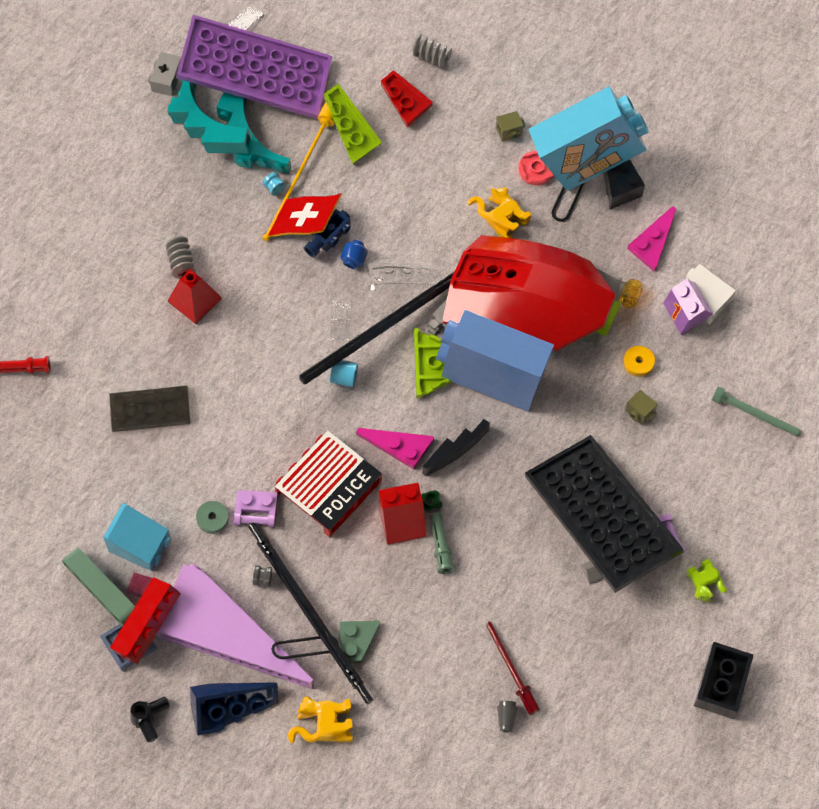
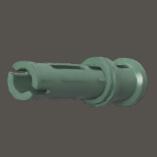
M433 513L429 516L436 547L434 557L437 558L439 566L437 571L439 574H449L455 571V565L452 564L451 559L452 550L447 545L442 514Z

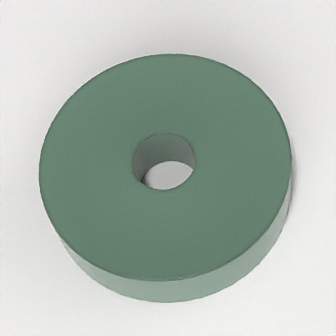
M208 501L198 508L196 520L202 531L215 534L225 529L229 521V515L222 503ZM211 515L216 516L213 520L209 519Z

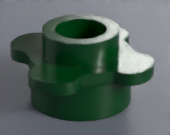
M433 490L421 494L425 511L429 512L431 509H440L443 503L440 501L438 491Z

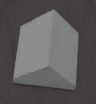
M591 561L581 564V568L589 583L603 578Z

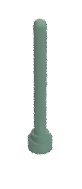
M717 387L711 399L717 403L726 402L795 436L801 434L800 429L727 395L728 393L722 387Z

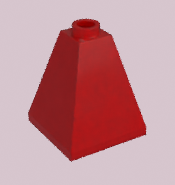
M190 269L177 283L168 299V303L194 324H197L222 297Z

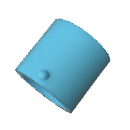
M342 360L334 365L331 369L330 383L353 388L357 378L358 363Z

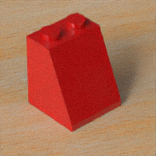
M419 483L379 490V512L387 545L426 537L423 500Z

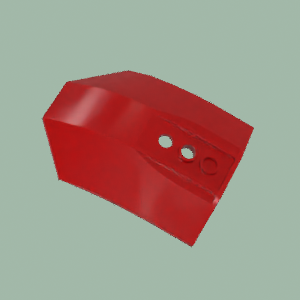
M481 235L464 250L450 281L442 322L447 324L451 320L459 323L464 310L554 344L553 349L557 352L604 327L616 295L593 263L575 253L527 240ZM511 272L517 273L513 278L506 277Z

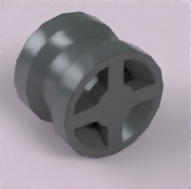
M255 565L253 585L263 584L265 587H270L272 567L261 568V566Z

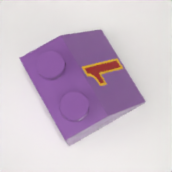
M685 279L672 288L663 303L681 335L713 315L697 284L689 279Z

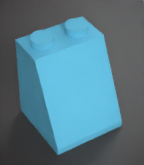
M122 503L103 537L108 552L150 571L159 564L163 549H167L171 542L167 528Z

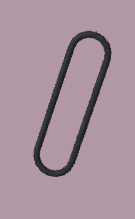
M584 183L580 185L566 217L560 219L554 215V211L565 189L562 187L551 212L555 220L565 221L568 219Z
M319 636L278 641L271 648L273 655L278 659L299 658L328 654L330 652L327 650L290 656H279L275 652L276 645L321 639Z

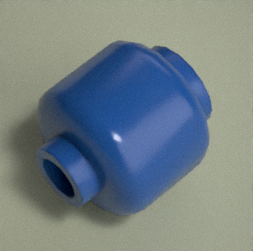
M361 241L347 242L341 254L343 265L351 269L362 267L368 250Z

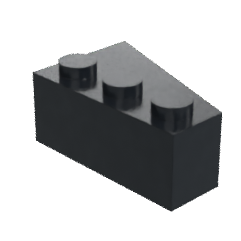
M630 159L603 173L609 200V210L643 196L645 184Z

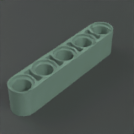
M77 547L62 560L63 564L123 627L135 606L86 554Z

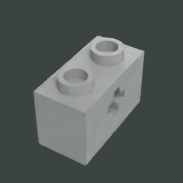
M160 52L159 58H156L154 61V71L150 73L148 78L152 92L173 96L178 82L176 75L181 56Z

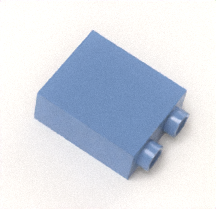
M464 310L459 323L451 320L448 321L441 338L442 344L436 360L445 363L441 377L528 412L554 344Z

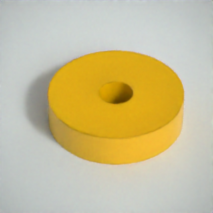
M644 346L629 348L623 359L625 370L636 377L648 375L655 363L653 353Z

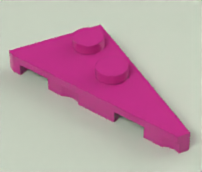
M674 206L634 239L627 248L653 272L656 270L676 211Z
M358 428L356 431L357 436L413 470L434 442V437L429 435Z

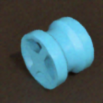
M276 172L270 173L263 180V186L269 189V193L272 196L280 194L286 187V183L279 179L280 177Z

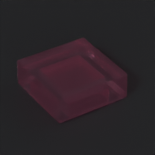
M134 572L127 588V593L141 597L152 578Z

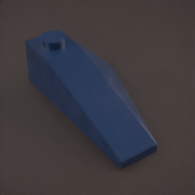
M277 682L210 683L191 686L190 701L197 735L219 732L233 722L238 723L242 721V718L249 714L259 713L277 704Z

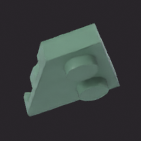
M380 621L340 622V648L350 663H362L366 651L370 647L377 629L380 627Z

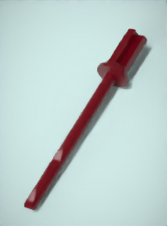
M489 621L486 626L519 688L516 691V695L521 698L528 714L534 715L540 709L530 691L531 687L530 685L524 686L499 636Z

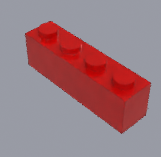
M153 577L110 646V649L120 657L138 665L181 593L171 584Z

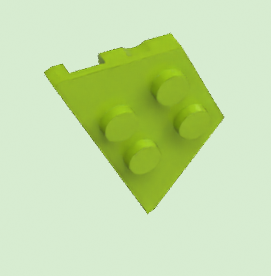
M414 328L416 399L452 383L451 380L441 377L445 363L436 360L442 344L441 339L432 334L429 336L422 333L418 328Z

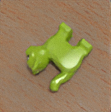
M708 558L701 562L702 565L698 568L701 572L695 566L689 568L686 572L687 577L691 578L696 588L694 597L696 600L711 602V597H713L708 586L717 584L720 592H727L719 571L713 567L711 560Z

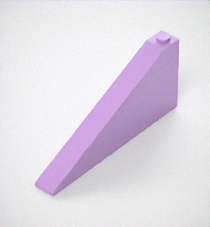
M183 564L174 588L181 594L158 630L157 636L159 638L313 689V679L292 658H276L271 649L275 642L200 567L193 564L189 566ZM279 645L275 646L276 654L279 656H289Z

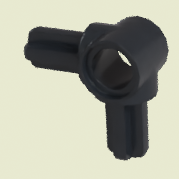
M166 697L159 698L150 703L147 701H137L131 706V722L136 728L141 729L147 742H153L158 738L151 722L154 714L170 707ZM143 712L145 715L136 716L135 713Z

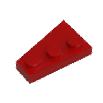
M394 70L381 80V86L407 128L432 107L433 102Z

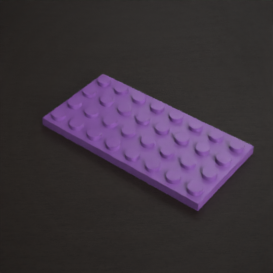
M192 15L176 78L318 119L332 56Z

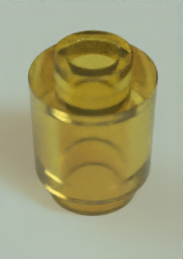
M630 279L625 283L619 298L624 307L632 308L637 306L643 291L642 283L636 279Z

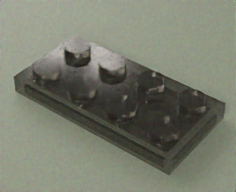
M187 385L109 393L112 432L191 424Z

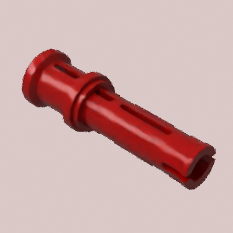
M49 356L35 359L29 357L26 360L0 361V373L27 372L33 374L34 372L44 371L50 373L51 370Z

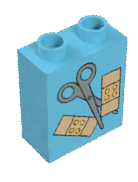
M610 86L529 128V132L539 158L563 187L569 191L645 152L647 149L641 136L649 133V129L642 115L639 112L636 113L627 94L618 98Z

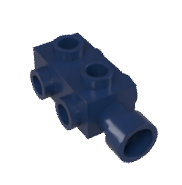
M335 209L324 232L312 234V242L309 241L303 247L304 251L310 257L315 258L321 248L327 252L331 247H335L339 238L343 234L346 235L351 229L349 214L344 210L340 212Z

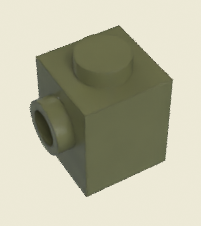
M517 111L496 117V129L501 141L517 139L522 136L525 122Z
M639 390L627 402L625 411L629 413L634 421L643 425L647 420L649 422L652 421L657 415L656 409L658 404L642 390Z

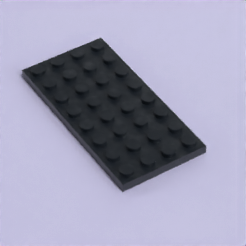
M592 435L525 472L526 479L615 593L683 553V547Z

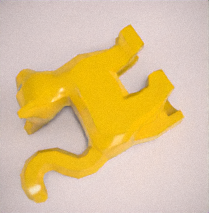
M506 187L490 189L492 195L488 200L499 205L490 212L485 211L486 204L482 198L474 196L468 199L467 204L469 206L474 203L478 204V214L487 221L499 237L512 238V235L508 232L519 228L518 223L510 222L512 219L518 221L523 226L531 220V213L521 210L518 203L510 198L509 190Z
M308 696L304 697L298 710L300 714L297 716V720L316 716L317 730L316 733L310 734L304 727H293L287 735L289 742L294 743L297 734H300L307 742H352V731H348L352 728V719H346L342 723L337 722L338 715L350 713V699H345L343 703H335L328 700L316 702Z

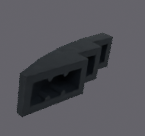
M483 419L473 432L465 428L454 442L446 438L423 465L422 474L427 476L463 456L489 432L490 422Z

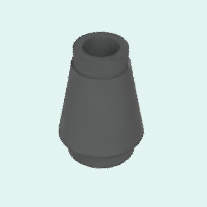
M499 701L497 711L500 731L512 732L518 709L516 702Z

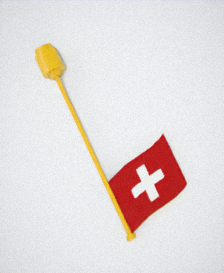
M326 102L318 115L319 123L322 126L267 233L263 235L262 239L268 242L270 237L287 234L310 235L324 232L342 196L340 193L331 196H303L288 199L324 128L333 127L335 124Z

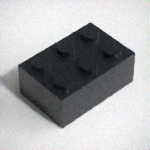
M713 642L693 706L734 719L739 710L754 654Z

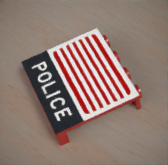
M327 431L316 439L315 445L311 449L305 450L298 463L295 462L290 466L289 472L284 477L281 476L276 481L275 491L278 495L282 493L323 526L324 533L331 537L382 482V473Z

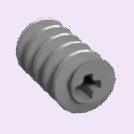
M419 34L413 44V56H419L421 60L425 59L428 63L432 61V64H438L439 68L445 67L452 55V48L447 52V45H444L441 49L440 42L434 46L433 39L430 43H427L428 37L426 36L421 40L422 34Z
M184 236L173 237L165 245L172 276L177 279H181L190 269L196 273V270L193 269L195 267L192 262L193 258L190 256V245L187 243L188 238Z

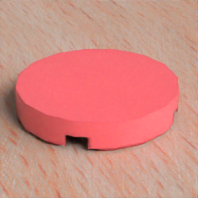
M537 151L526 153L519 162V175L528 184L543 185L548 183L554 176L539 158Z

